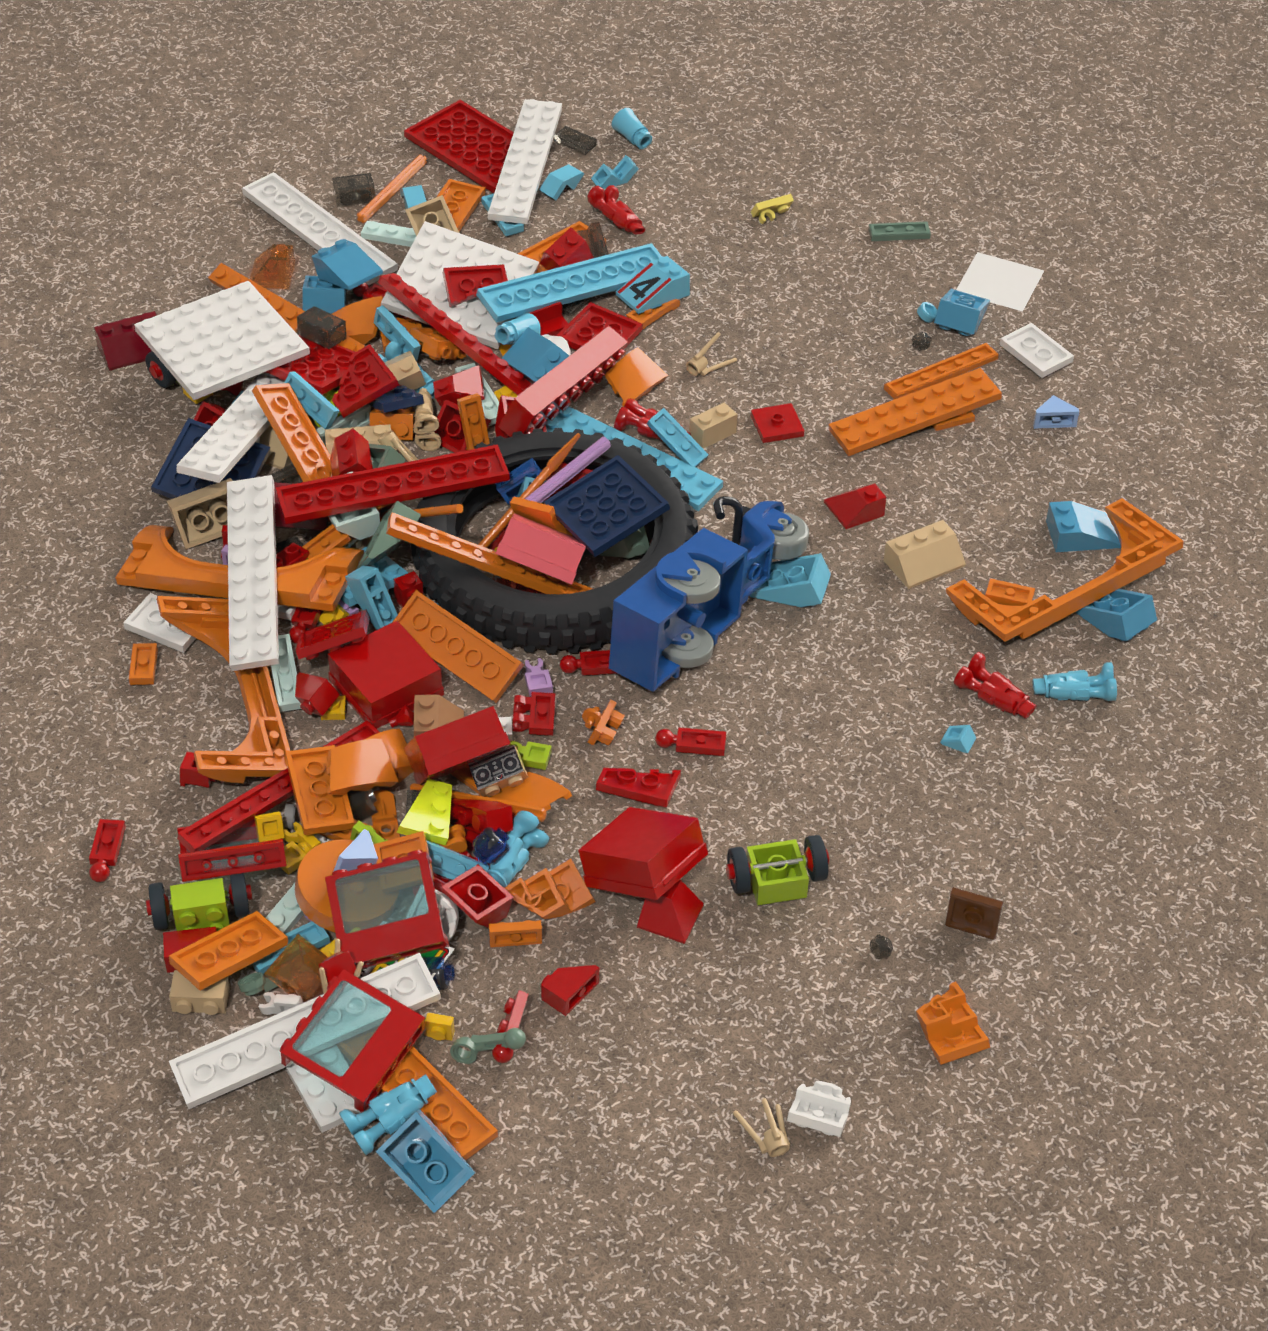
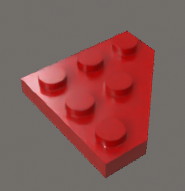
M370 344L351 355L348 370L344 371L339 382V391L332 398L334 406L339 410L343 418L399 386L397 378Z

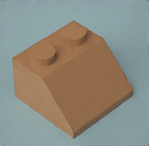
M415 695L414 736L464 717V710L440 695Z

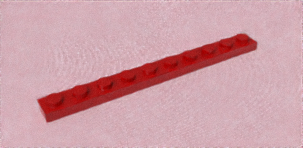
M390 273L380 276L378 284L515 394L520 395L533 385V383L524 378L522 373L510 367L507 361L495 355L491 348L480 343L476 336L469 334L459 323L450 319L444 311L435 307L428 298L420 295L413 286L405 283L398 274Z
M366 720L324 746L335 745V747L347 743L364 740L380 732ZM288 767L178 832L177 839L190 852L202 851L255 819L254 816L265 813L293 796L294 792Z

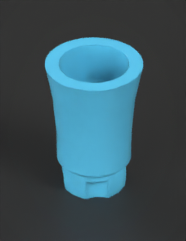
M624 108L616 113L612 120V128L622 134L639 149H644L651 144L653 137L636 117L632 109Z
M525 313L516 319L497 326L494 336L498 343L511 345L519 339L528 327L540 334V323L533 314Z

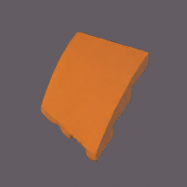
M372 297L352 303L332 313L323 321L364 345L376 336L378 327L373 322L376 308L381 306L383 297Z
M638 347L625 355L605 374V378L612 386L614 393L621 396L623 407L627 399L632 398L637 401L640 397L648 394L654 386L662 383L668 376Z
M515 496L510 501L511 508L515 514L573 537L557 520L553 506Z
M399 728L386 730L366 738L383 740L399 782L413 773L404 751L407 743Z
M382 739L359 740L340 745L328 751L327 761L329 766L327 768V775L330 776V785L326 791L329 795H345L350 790L369 791L374 786L392 787L399 782Z
M527 772L529 778L524 779L522 784L515 787L507 786L502 788L498 794L489 798L541 807L548 811L551 809L550 804L559 798L567 800L572 794L570 790L549 778Z
M572 859L567 860L551 871L545 868L525 881L519 878L507 887H504L514 897L513 900L543 919L561 917L596 902Z
M956 981L949 985V990L942 996L937 994L929 1003L916 1010L924 1035L940 1065L990 1048L988 1037L979 1027L977 1016L967 1004L965 993Z

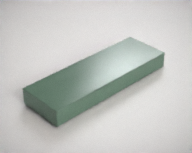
M927 221L869 224L868 228L871 241L930 239L931 237Z

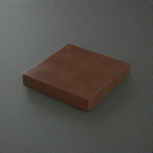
M953 887L945 925L994 940L998 932L1003 901Z

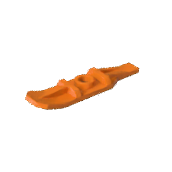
M388 790L374 791L369 797L374 830L385 840L399 838L400 833H396L399 827L394 794ZM386 828L391 829L389 832L382 831Z

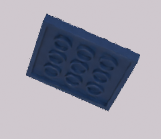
M190 418L187 419L151 486L152 492L174 499L217 483L177 473V464L212 426ZM255 442L221 481L230 478L233 481L258 477L270 454V447Z
M619 455L544 501V504L554 507L557 520L579 542L586 545V549L594 557L670 509L669 502Z

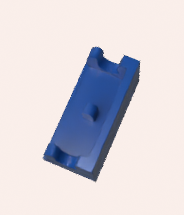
M531 458L509 472L510 480L495 483L496 488L509 505L512 498L518 496L524 477L536 478L540 474L541 469L535 460Z

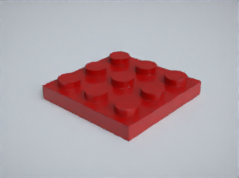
M590 302L556 336L563 337L570 348L578 350L610 326L628 342L625 346L626 348L643 330V324Z
M367 609L309 629L300 634L295 650L298 659L306 658V660H310L319 656V652L327 649L328 652L340 649L342 647L341 644L347 642L355 644L362 641L364 636H367L370 619Z

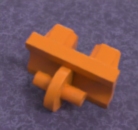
M610 699L602 714L597 706L584 710L582 719L585 722V726L587 728L595 726L587 743L594 745L598 740L608 746L610 745L616 731L605 725L608 724L618 729L625 715L614 709L617 702Z

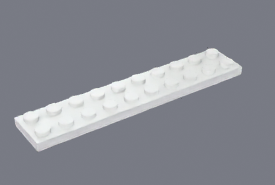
M534 99L524 100L488 211V220L521 224L528 223L561 115L562 103L537 101Z
M273 172L242 188L243 195L316 250L335 245L336 241L341 239L356 243L383 270V274L366 282L368 286L378 281L380 276L398 270V263Z
M269 373L259 374L177 464V473L220 483L270 426V422L257 402L252 389L256 385L283 384L285 381Z
M272 475L227 482L229 666L231 671L279 664L274 479Z
M420 953L360 978L413 1011L441 999L440 992ZM348 984L298 1052L308 1058L381 1025L391 1009ZM318 997L170 1060V1066L188 1109L294 1064L292 1061L287 1066L281 1064L280 1048L287 1038L291 1039L296 1033L299 1021L303 1017L307 1018L311 1013L312 1005Z

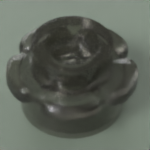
M926 332L917 333L912 337V347L914 349L918 348L919 351L929 348L932 338Z
M878 934L875 939L870 941V950L876 959H888L893 951V945L889 938Z

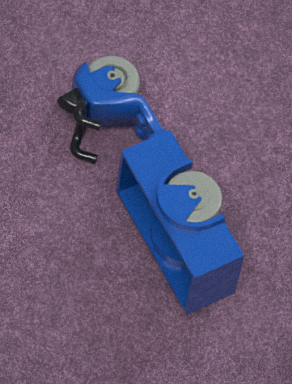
M722 496L717 498L713 503L717 519L725 518L723 505L731 506L734 509L732 541L703 528L677 550L664 556L656 567L614 600L609 669L654 692L671 676L678 678L680 667H697L709 661L713 654V648L717 644L718 636L740 618L741 607L748 600V596L770 578L772 559H794L802 555L807 549L809 539L808 525L800 517L784 512L782 502L763 501L757 503L752 508L742 506L739 500L733 497Z

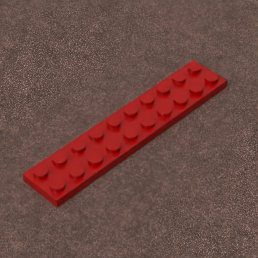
M497 444L276 487L275 489L285 524L388 505L396 501H408L510 480Z

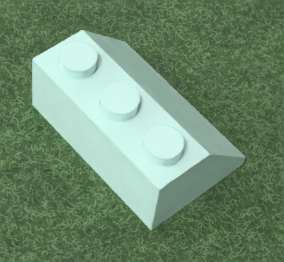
M376 507L328 516L336 530L359 540L373 536L380 524V516Z

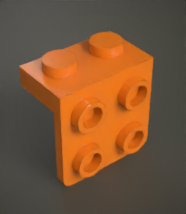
M411 406L385 413L373 408L370 412V426L390 424L391 430L399 440H413L415 408Z

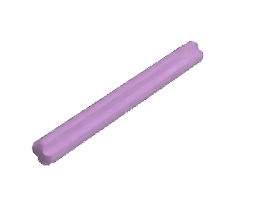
M601 437L525 499L538 503L543 502L611 447L609 440L606 437Z

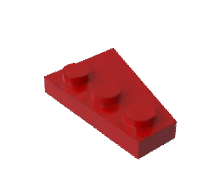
M504 264L443 268L442 272L449 307L476 298L477 289L508 281Z
M603 768L596 782V790L667 808L679 782L681 770H672L671 774L659 773V769H650L649 773H639L631 768Z

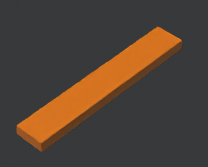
M984 343L884 384V390L895 400L998 360L999 354L987 343Z

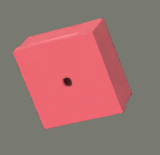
M514 513L495 554L572 584L586 545L579 542L575 537Z

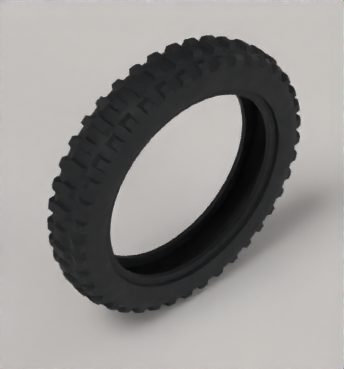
M540 428L534 429L533 433L523 434L521 431L513 432L512 437L509 438L498 436L493 438L492 443L486 445L482 442L477 444L474 449L498 444L509 472L531 458L535 460L542 471L547 466L548 461L577 433L581 436L562 463L569 464L597 440L604 437V435L597 432L593 435H587L580 429H575L573 433L563 432L562 428H554L553 432H543ZM614 438L609 440L611 447L586 466L585 469L595 470L619 455L669 502L670 506L668 511L645 525L652 539L650 547L640 562L622 577L609 584L588 591L572 594H538L505 586L487 577L473 566L460 563L455 559L439 555L436 552L411 543L413 563L415 569L419 570V578L423 582V587H426V594L431 600H435V603H439V606L490 641L494 642L497 640L502 642L504 648L513 649L515 646L524 647V651L534 653L536 649H544L547 654H556L557 650L565 649L568 650L569 654L578 653L579 648L588 647L591 651L597 650L602 643L608 642L611 644L614 600L656 567L664 556L677 550L698 533V523L694 519L693 507L689 505L690 498L684 490H681L680 481L676 477H671V471L665 465L657 466V459L650 454L644 456L639 447L635 445L627 447L624 445L623 440ZM493 483L422 497L423 499L418 503L416 509L461 504L463 512L419 518L418 522L459 537L466 523L479 509L502 495L498 492L496 484Z

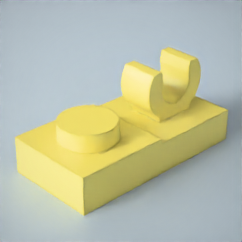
M788 194L756 203L751 210L752 217L759 216L761 224H764L766 221L765 215L770 218V221H773L775 219L774 212L781 214L789 210L794 201L792 195Z

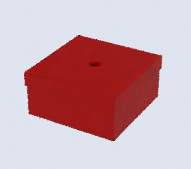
M398 620L364 636V639L358 643H349L338 650L328 653L329 681L342 696H345L347 702L364 721L368 720L376 729L388 724V719L395 717L405 704L414 711L415 695H444L441 668Z
M494 706L414 736L404 747V751L413 770L416 784L423 785L428 779L436 780L466 768L468 763L502 750L511 743L507 733L503 730Z
M628 807L578 850L585 874L583 878L586 887L658 900L708 855L707 845L703 841L698 818Z

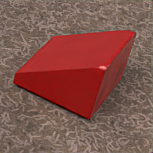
M347 950L337 952L318 964L319 968H324L328 984L334 976L338 977L343 969L353 975L356 970L353 959Z

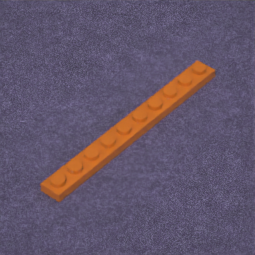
M220 263L208 277L212 283L224 290L249 281L278 314L289 323V326H296V332L299 334L305 331L355 352L365 347V345L223 263Z
M393 512L388 518L386 534L394 538L407 541L418 547H423L439 555L447 556L460 563L468 564L544 594H572L593 589L575 581L569 584L495 554L496 552Z

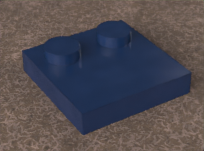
M402 385L395 387L394 390L383 394L368 404L385 413L424 404L422 394Z

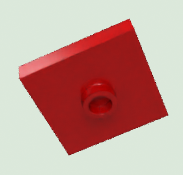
M792 403L751 410L750 416L762 443L804 437L805 430Z

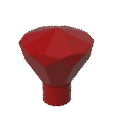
M243 381L221 390H227L234 396H238L241 390L243 391Z
M405 704L395 717L388 719L392 728L398 725L414 726V712Z

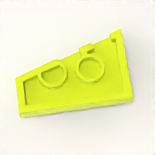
M428 779L396 833L410 835L424 831L426 840L446 845L449 838L452 785Z

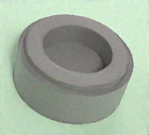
M295 804L285 805L283 829L294 828Z

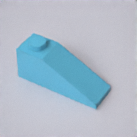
M363 565L345 576L353 597L362 610L367 609L370 617L369 620L376 630L393 622L398 614L378 568Z

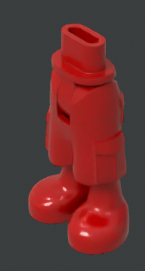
M597 185L589 191L587 196L589 204L595 209L600 210L618 228L632 232L635 235L645 232L642 221L625 203L617 201L619 191L614 185L608 186L605 191Z
M627 399L624 407H621L617 414L614 428L622 432L628 425H633L637 427L638 434L663 441L647 425L648 420L656 415L658 411L653 408H643L635 399Z
M977 652L972 657L968 668L963 666L954 679V685L961 689H970L977 692V697L988 704L996 706V708L1003 712L1013 713L1014 716L1019 714L1025 719L1035 711L1037 705L1029 701L1030 697L1013 685L1009 679L998 671L990 674L985 669L986 657L984 654Z

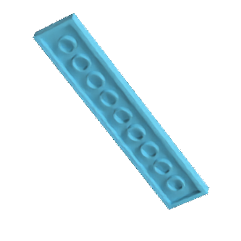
M650 243L477 289L476 295L497 323L519 317L525 313H530L557 302H561L563 305L618 290L649 262L657 260L662 256L653 244Z
M569 406L565 411L560 410L552 421L548 419L546 423L547 432H553L554 428H562L563 432L572 433L575 429H580L587 435H593L595 432L602 433L608 440L618 438L623 440L624 445L627 447L632 445L639 447L642 455H652L657 459V466L665 465L671 471V477H676L681 483V490L688 494L690 498L689 505L697 511L723 487V480Z

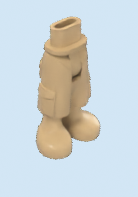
M422 388L419 390V393L423 395L424 404L415 406V443L425 451H434L441 445L440 436L434 433L439 427V421L433 415L431 394L427 389Z

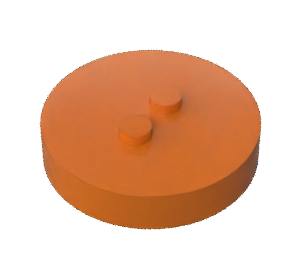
M332 840L311 849L302 859L295 881V896L302 912L312 922L332 932H335L325 877L332 875L339 855L354 840ZM379 876L336 887L345 933H350L355 928L364 930L380 926L383 921L386 922L394 912L400 890L384 894Z

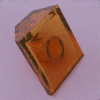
M273 244L255 259L250 280L264 288L289 289L295 267L294 246L285 244Z
M297 934L266 970L264 975L286 993L301 996L303 1002H307L313 999L322 988L318 964L328 957L301 935Z

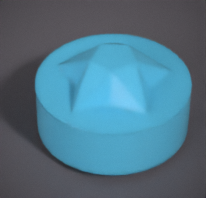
M923 302L918 307L917 313L922 320L932 323L935 320L937 309L933 304Z

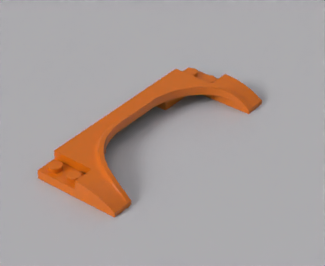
M1121 498L1105 507V511L1120 541L1121 553L1116 557L1115 564L1099 577L1054 600H1051L1044 594L1023 606L997 604L965 579L946 588V593L960 612L974 625L982 623L1004 642L1017 635L1025 639L1165 565L1166 557L1182 549L1184 541Z
M149 525L142 529L133 539L134 549L115 577L118 585L229 598L228 565L201 562L178 553L168 543V539L174 531L173 527ZM336 547L305 561L276 568L277 604L334 611L348 586L345 576L356 570L365 551Z
M157 596L156 600L161 617L178 629L212 647L229 663V599ZM263 666L234 671L239 682L248 716V734L244 741L233 751H195L194 757L198 773L215 780L232 783H244L246 776L272 777L287 768L285 751H290L268 667Z

